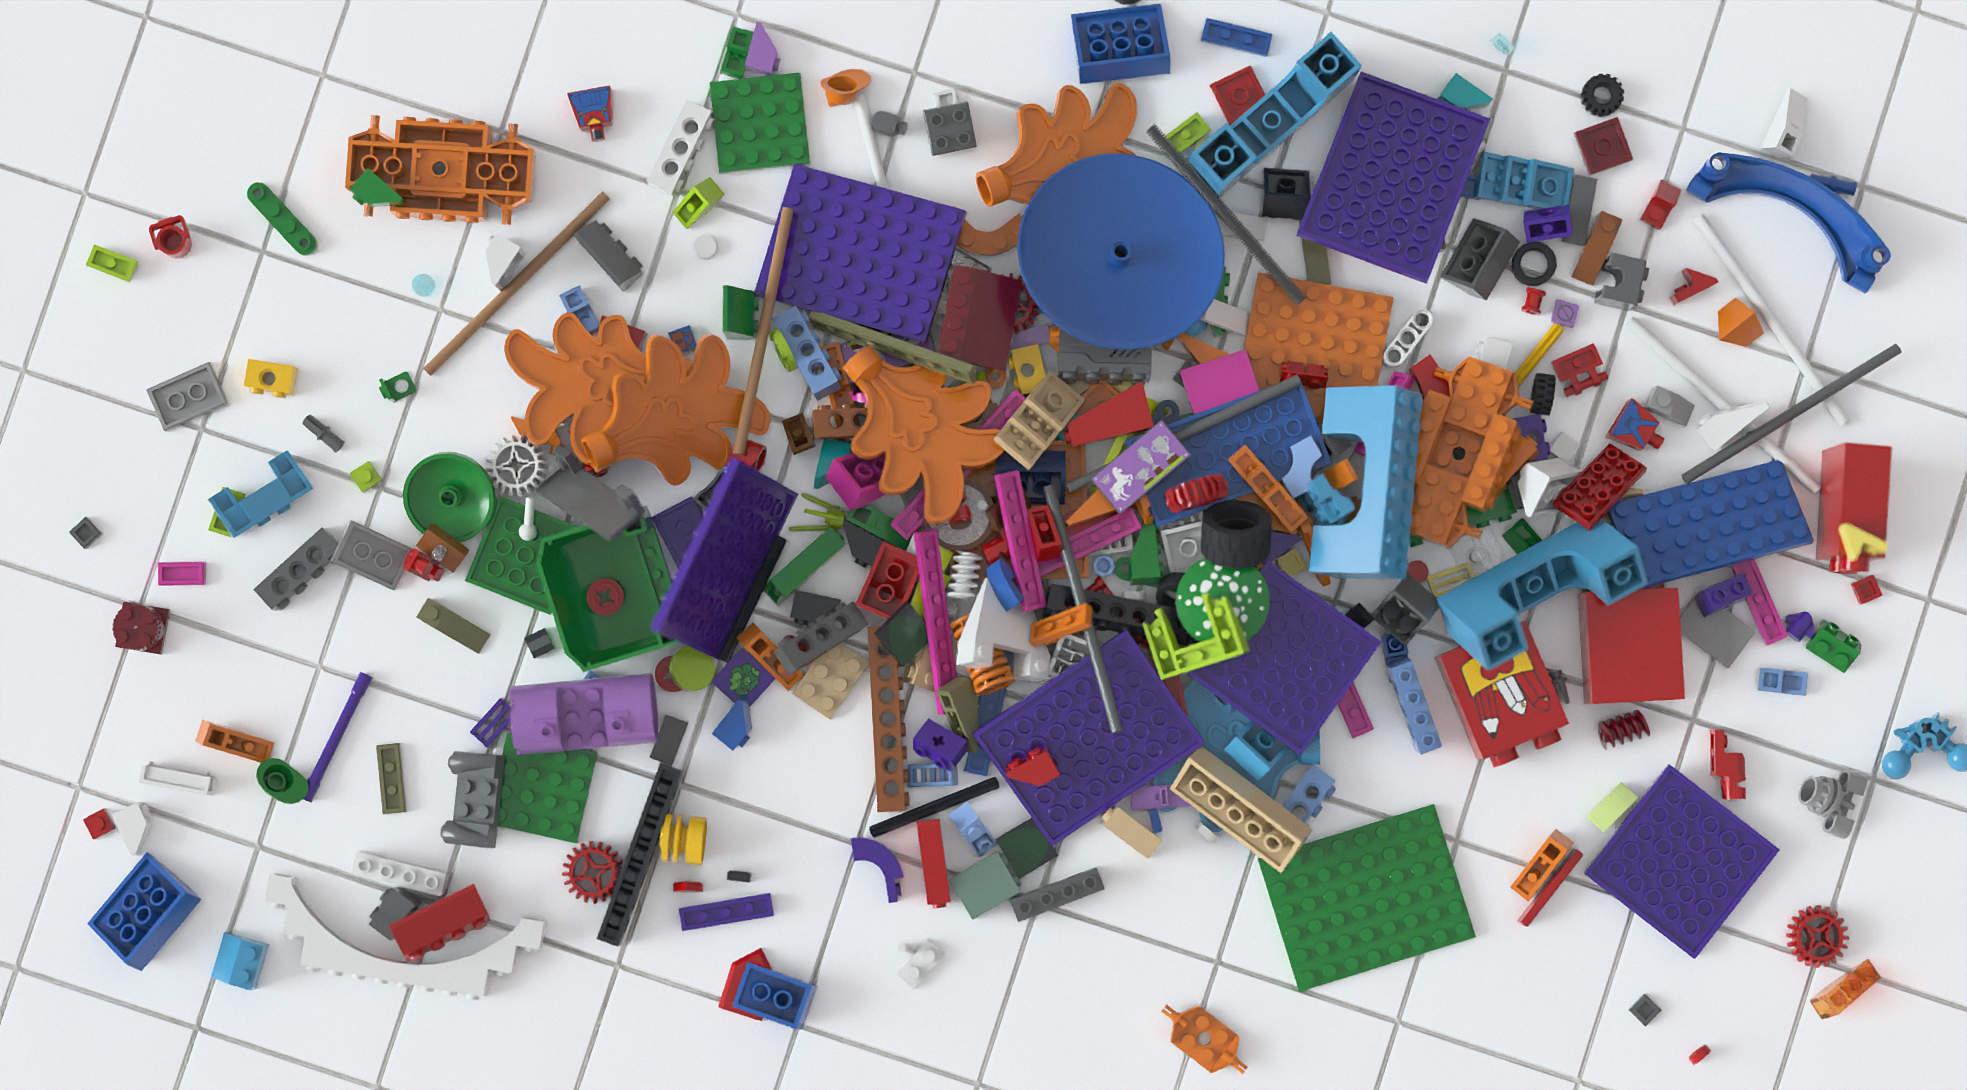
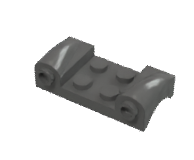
M454 751L449 757L448 767L452 774H458L453 820L446 821L440 831L444 843L496 848L505 763L504 755Z

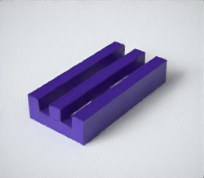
M500 698L473 727L470 733L488 748L508 726L510 715L487 740L484 737L507 711L511 712V706L504 699ZM501 705H503L504 708H503V709L498 713V715L489 723V725L479 734L477 731H478V730L485 724V722L494 714V712H495Z

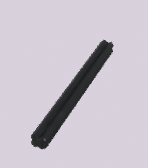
M779 535L775 536L718 655L720 660L726 663L731 660L739 643L737 637L745 630L787 542L785 538Z
M996 777L984 780L871 825L869 831L873 838L996 790L1000 787Z

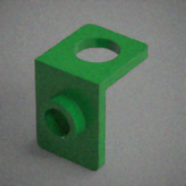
M407 371L388 380L379 379L382 385L379 386L384 399L388 398L393 403L417 391ZM400 379L408 382V389L402 393L398 392L395 388L396 382Z

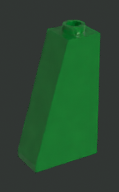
M829 527L774 575L763 591L778 607L782 605L796 590L842 550L846 544L842 534Z

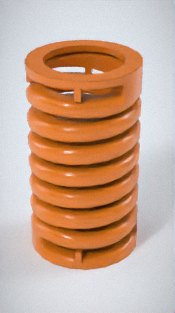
M970 614L961 617L950 625V629L954 632V639L958 641L957 646L965 628V622ZM993 648L992 666L978 669L967 667L977 696L995 693L1016 681L1011 673V667L1005 665L1008 659L1003 656L1004 650Z

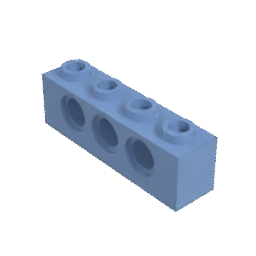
M794 306L772 318L776 328L779 329L785 338L795 362L816 400L819 401L841 389L838 381L842 378L836 367L831 369L828 364L831 358L826 349L823 348L821 350L817 343L821 340L815 329L809 330L807 324L810 321L804 310L799 312L797 306ZM797 330H803L801 336H793ZM807 349H814L811 355H803ZM817 368H825L823 373L819 375L814 374Z
M1405 657L1386 664L1387 672L1415 750L1422 755L1441 748L1442 744L1412 660Z
M1312 764L1283 807L1291 813L1295 808H1303L1306 814L1299 819L1307 824L1311 817L1316 818L1323 808L1320 805L1325 798L1329 800L1336 790L1334 787L1335 779ZM1309 789H1315L1318 791L1319 796L1316 799H1309L1306 796V792Z

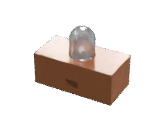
M434 523L429 526L416 544V547L452 573H454L470 551V549Z

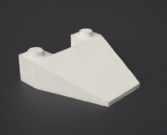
M985 578L959 640L957 665L974 669L992 666L993 648L1016 653L1013 674L1016 679L1029 682L1048 680L1050 654L1047 646L1042 644L1034 647L1030 644L1031 624L1037 622L1034 611L1022 612L1021 605L1018 603L1006 612L997 599L989 579Z

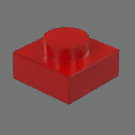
M106 808L83 819L93 840L116 829Z

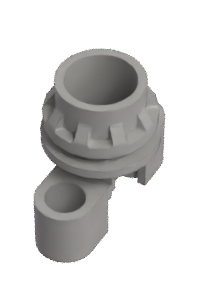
M1844 769L1840 773L1838 780L1827 776H1808L1800 786L1799 801L1801 804L1806 805L1809 811L1818 816L1825 817L1823 822L1824 832L1846 839L1850 835L1855 820L1846 817L1848 810L1855 809V804L1851 802L1853 795H1864L1867 777L1848 769Z

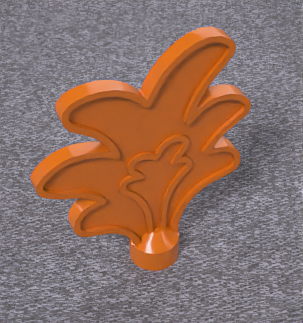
M1120 82L1113 84L1108 89L1100 108L1092 119H1090L1091 108L1087 97L1080 89L1073 85H1065L1059 89L1051 118L1040 105L1031 103L1020 107L1016 113L1019 140L1013 156L999 166H993L976 173V185L983 202L988 207L1007 200H1017L1028 205L1038 188L1049 177L1073 162L1102 154L1136 155L1129 149L1121 146L1131 133L1137 116V102L1132 90Z
M571 312L563 313L555 322L552 332L553 344L557 353L544 348L520 329L512 330L505 339L504 344L506 361L512 371L523 382L539 390L530 400L525 413V431L528 440L535 446L545 445L550 441L557 428L566 419L573 416L570 429L571 446L576 456L583 463L591 465L584 451L581 438L601 430L610 420L614 409L612 389L614 377L622 372H631L644 380L646 373V355L633 343L625 318L621 315L608 316L601 322L598 329V337L595 338L585 329L575 314ZM684 359L686 372L691 366V359Z
M711 333L700 337L697 342L694 359L686 372L685 360L680 348L665 336L659 334L650 336L646 346V373L644 380L631 372L617 374L612 382L614 409L610 420L601 430L581 438L586 456L596 472L624 459L639 458L651 462L666 482L677 486L686 481L690 475V456L701 459L716 470H721L724 465L726 466L730 462L731 443L728 436L719 427L738 429L745 391L734 387H725L730 375L731 364L727 347L720 337ZM756 397L749 432L761 436L769 430L771 419L765 404Z
M871 345L866 346L856 353L843 367L844 372L863 392L868 408L867 419L853 438L851 450L858 457L866 460L874 459L881 454L885 455L879 489L886 495H899L907 492L915 485L919 475H921L925 493L924 517L931 524L944 523L954 516L963 497L964 478L961 468L977 469L985 467L996 461L1004 452V449L993 440L1000 430H974L963 427L983 414L990 401L991 387L985 381H975L974 384L966 383L957 387L942 388L947 375L919 365L912 367L892 366L883 361Z

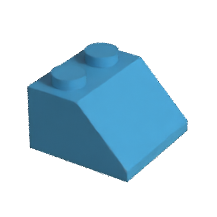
M1250 721L1224 750L1254 779L1259 781L1284 755L1289 747L1253 721Z
M224 932L211 977L245 990L252 991L257 989L269 944Z

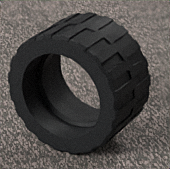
M1226 500L1209 506L1202 515L1201 553L1211 563L1231 569H1244L1261 564L1268 558L1271 550L1272 517L1265 508L1249 501Z

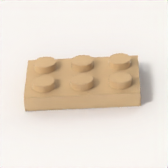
M841 643L814 661L792 694L831 720L869 665V662Z

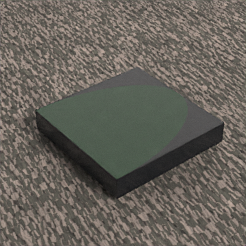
M907 601L873 633L902 667L928 643L926 622Z
M1032 818L995 839L1018 879L1059 856Z

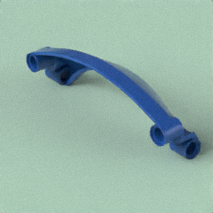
M1717 152L1706 160L1686 188L1688 193L1706 203L1723 197L1749 194L1771 197L1795 207L1808 216L1828 239L1836 255L1843 282L1864 294L1873 285L1876 279L1875 274L1879 273L1882 266L1887 264L1891 258L1890 250L1879 235L1844 199L1817 180L1784 165L1761 158ZM1713 159H1717L1721 162V170L1715 169L1713 167ZM1874 251L1881 254V262H1877L1874 259Z

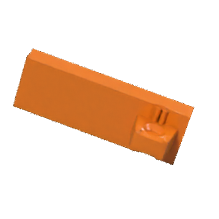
M1085 603L1032 623L1030 644L1034 647L1042 644L1049 646L1050 644L1057 643L1059 638L1091 627L1092 607Z

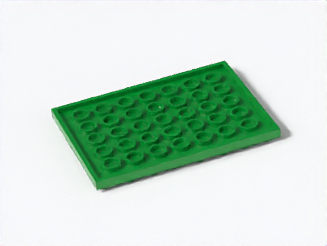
M1434 804L1305 843L1282 873L1262 858H1257L1299 992L1476 937Z

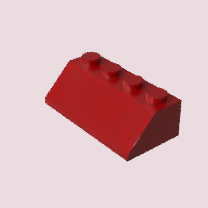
M472 884L389 925V928L407 963L420 960L424 957L425 953L431 950L438 951L442 949L445 943L451 940L457 941L464 938L466 933L471 930L484 928L491 919L475 884Z

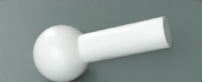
M526 497L524 524L519 528V535L525 541H532L537 536V528L533 524L534 497Z

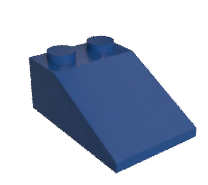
M747 962L732 1007L795 1030H802L817 985Z

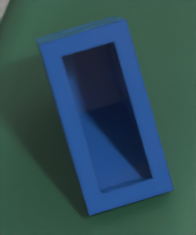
M744 694L740 697L711 733L732 751L738 746L743 748L751 738L748 736L752 730L748 696Z

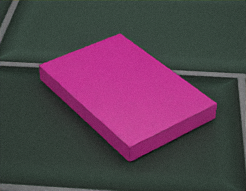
M1246 349L1179 371L1194 415L1259 391Z

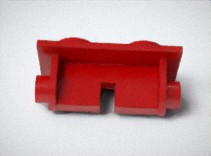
M1293 361L1282 363L1280 382L1297 375L1304 386H1309L1313 389L1326 387L1329 376L1328 368H1324V365L1308 364L1307 371H1303V363Z

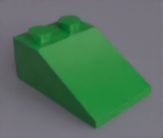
M723 285L722 331L727 339H755L759 326V320H755V311H759V297H755L752 290Z

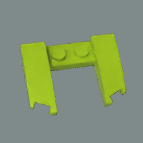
M1209 593L1201 594L1215 635L1213 639L1180 649L1163 608L1157 609L1154 612L1158 617L1151 625L1147 622L1143 624L1161 680L1250 651L1238 618L1226 596H1223L1222 600L1211 599Z

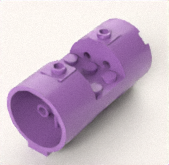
M652 673L513 685L510 688L509 700L513 702L511 704L510 724L514 749H518L517 755L658 743V704Z

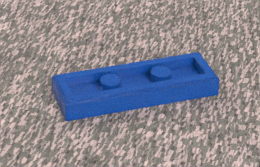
M1206 18L1201 41L1267 57L1273 34Z

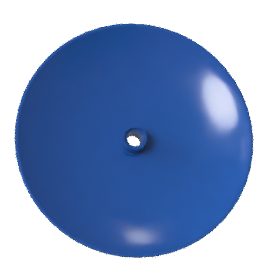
M1102 154L1073 162L1049 177L1038 188L1025 209L1020 224L1017 248L1018 261L1025 285L1038 307L1052 322L1082 341L1096 346L1122 350L1141 349L1165 343L1181 335L1197 323L1206 313L1219 290L1224 271L1225 250L1221 228L1211 206L1207 201L1205 202L1206 199L1199 195L1200 193L1192 187L1193 184H1190L1191 182H1188L1184 176L1160 162L1130 154ZM1115 252H1122L1125 257L1120 258L1116 256Z

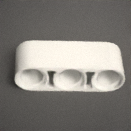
M1417 310L1384 351L1382 361L1386 367L1396 368L1403 363L1430 328L1433 317L1428 310ZM1416 316H1424L1427 320L1426 326H1419L1416 323ZM1404 333H1408L1413 337L1412 344H1405L1402 341ZM1391 351L1396 352L1399 355V361L1396 363L1391 362L1388 359V353Z

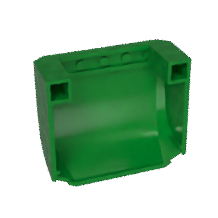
M647 505L643 506L646 512L612 541L601 536L585 524L540 539V549L536 564L564 652L570 660H573L582 672L680 643L651 630L653 619L659 612L663 604L664 595L669 591L673 582ZM603 578L612 579L622 587L624 600L617 612L611 615H600L589 607L587 591L596 580ZM611 588L604 593L596 591L602 597L600 606L606 600L614 602L609 596Z

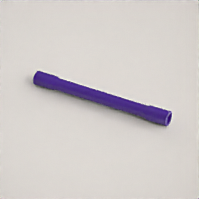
M360 671L311 776L307 779L308 793L303 800L312 803L350 720L373 678L372 676Z

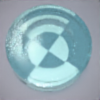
M419 274L412 281V290L420 297H429L435 291V281L427 274Z

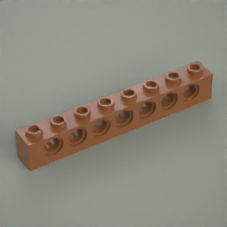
M990 399L979 421L971 422L963 427L977 430L995 411L998 403H992ZM854 404L840 405V409H831V405L817 406V409L812 411L813 439L854 438L862 426L855 425L853 418L855 415H862L866 421L867 404H863V408H854ZM835 415L839 416L842 419V426H832L830 418Z
M880 626L867 627L877 812L906 811L905 806H910L909 792L904 791V783H908V769H903V760H907V746H902V737L906 736L905 723H901L900 713H905L904 699L900 700L899 690H903V676L898 677V667L902 666L897 663L891 654L888 656L879 654L878 649L882 643L873 633ZM884 666H889L893 670V675L889 679H883L880 676V669ZM891 689L894 692V699L891 702H884L881 699L883 690ZM886 712H892L896 718L894 724L890 726L885 725L882 721V717ZM888 735H893L897 740L896 746L892 749L886 748L883 743L884 738ZM889 758H893L898 762V768L894 772H889L885 768V762ZM891 781L899 785V792L895 795H890L886 791V785Z

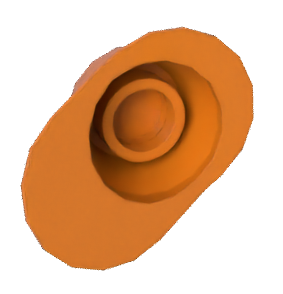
M846 69L822 79L820 84L825 90L828 106L835 107L851 104L857 92L870 84L871 77L867 72L860 69Z

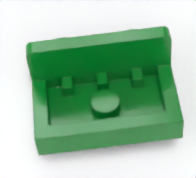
M1823 619L1814 637L1808 641L1805 648L1845 673L1860 655L1862 644L1854 635H1847L1841 631L1837 624Z

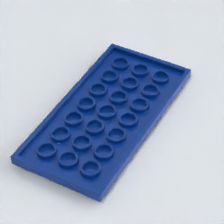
M1303 386L1294 388L1182 441L1181 443L1191 456L1146 493L1151 504L1150 510L1156 526L1160 527L1201 512L1215 503L1226 500L1230 501L1255 492L1227 460L1244 445L1250 449L1277 482H1282V478L1288 474L1292 467L1293 455L1290 447L1309 436L1312 437L1322 454L1315 461L1311 470L1330 464V457ZM1265 389L1173 422L1167 426L1174 433ZM1143 434L1125 440L1127 448ZM1216 474L1223 475L1229 492L1225 498L1181 513L1170 511L1165 495L1169 489L1202 477Z
M1779 460L1617 502L1608 511L1613 528L1638 547L1648 582L1647 585L1640 589L1810 545L1814 541L1784 465Z

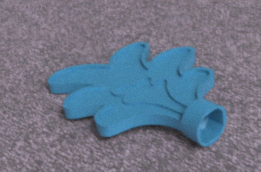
M1193 680L1186 687L1183 695L1188 718L1205 741L1202 747L1273 800L1278 781L1289 768L1297 764L1320 765L1319 730L1301 756L1289 748L1274 766L1257 781L1224 750L1251 720L1228 703L1224 706L1211 691L1197 681ZM1195 751L1156 776L1153 786L1173 784L1186 761ZM1163 808L1159 810L1162 812H1170L1176 808ZM1199 812L1200 818L1207 828L1213 832H1221L1223 830Z

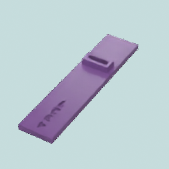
M1172 784L1140 787L1131 793L1132 811L1188 807L1191 805L1170 790Z

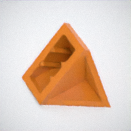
M1736 297L1717 311L1719 341L1746 348L1764 334L1756 313Z

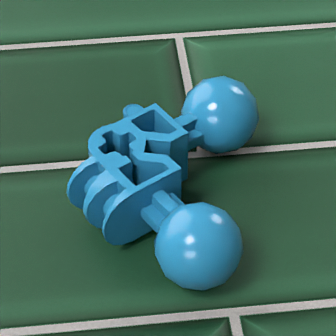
M1936 712L1931 718L1919 719L1913 724H1909L1908 727L1895 729L1893 734L1901 740L1903 746L1900 750L1890 751L1884 756L1882 760L1884 773L1892 779L1906 777L1911 770L1910 758L1914 753H1922L1927 746L1934 752L1942 750L1947 754L1948 764L1955 771L1967 772V744H1955L1949 739L1957 726L1949 728V720L1945 718L1940 721L1938 719L1940 713ZM1927 724L1926 730L1928 732L1923 733V727L1921 725Z

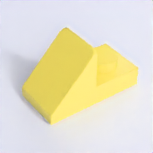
M1847 523L1839 527L1849 560L1857 558L1862 546H1864L1863 550L1874 556L1877 553H1886L1889 546L1888 543Z

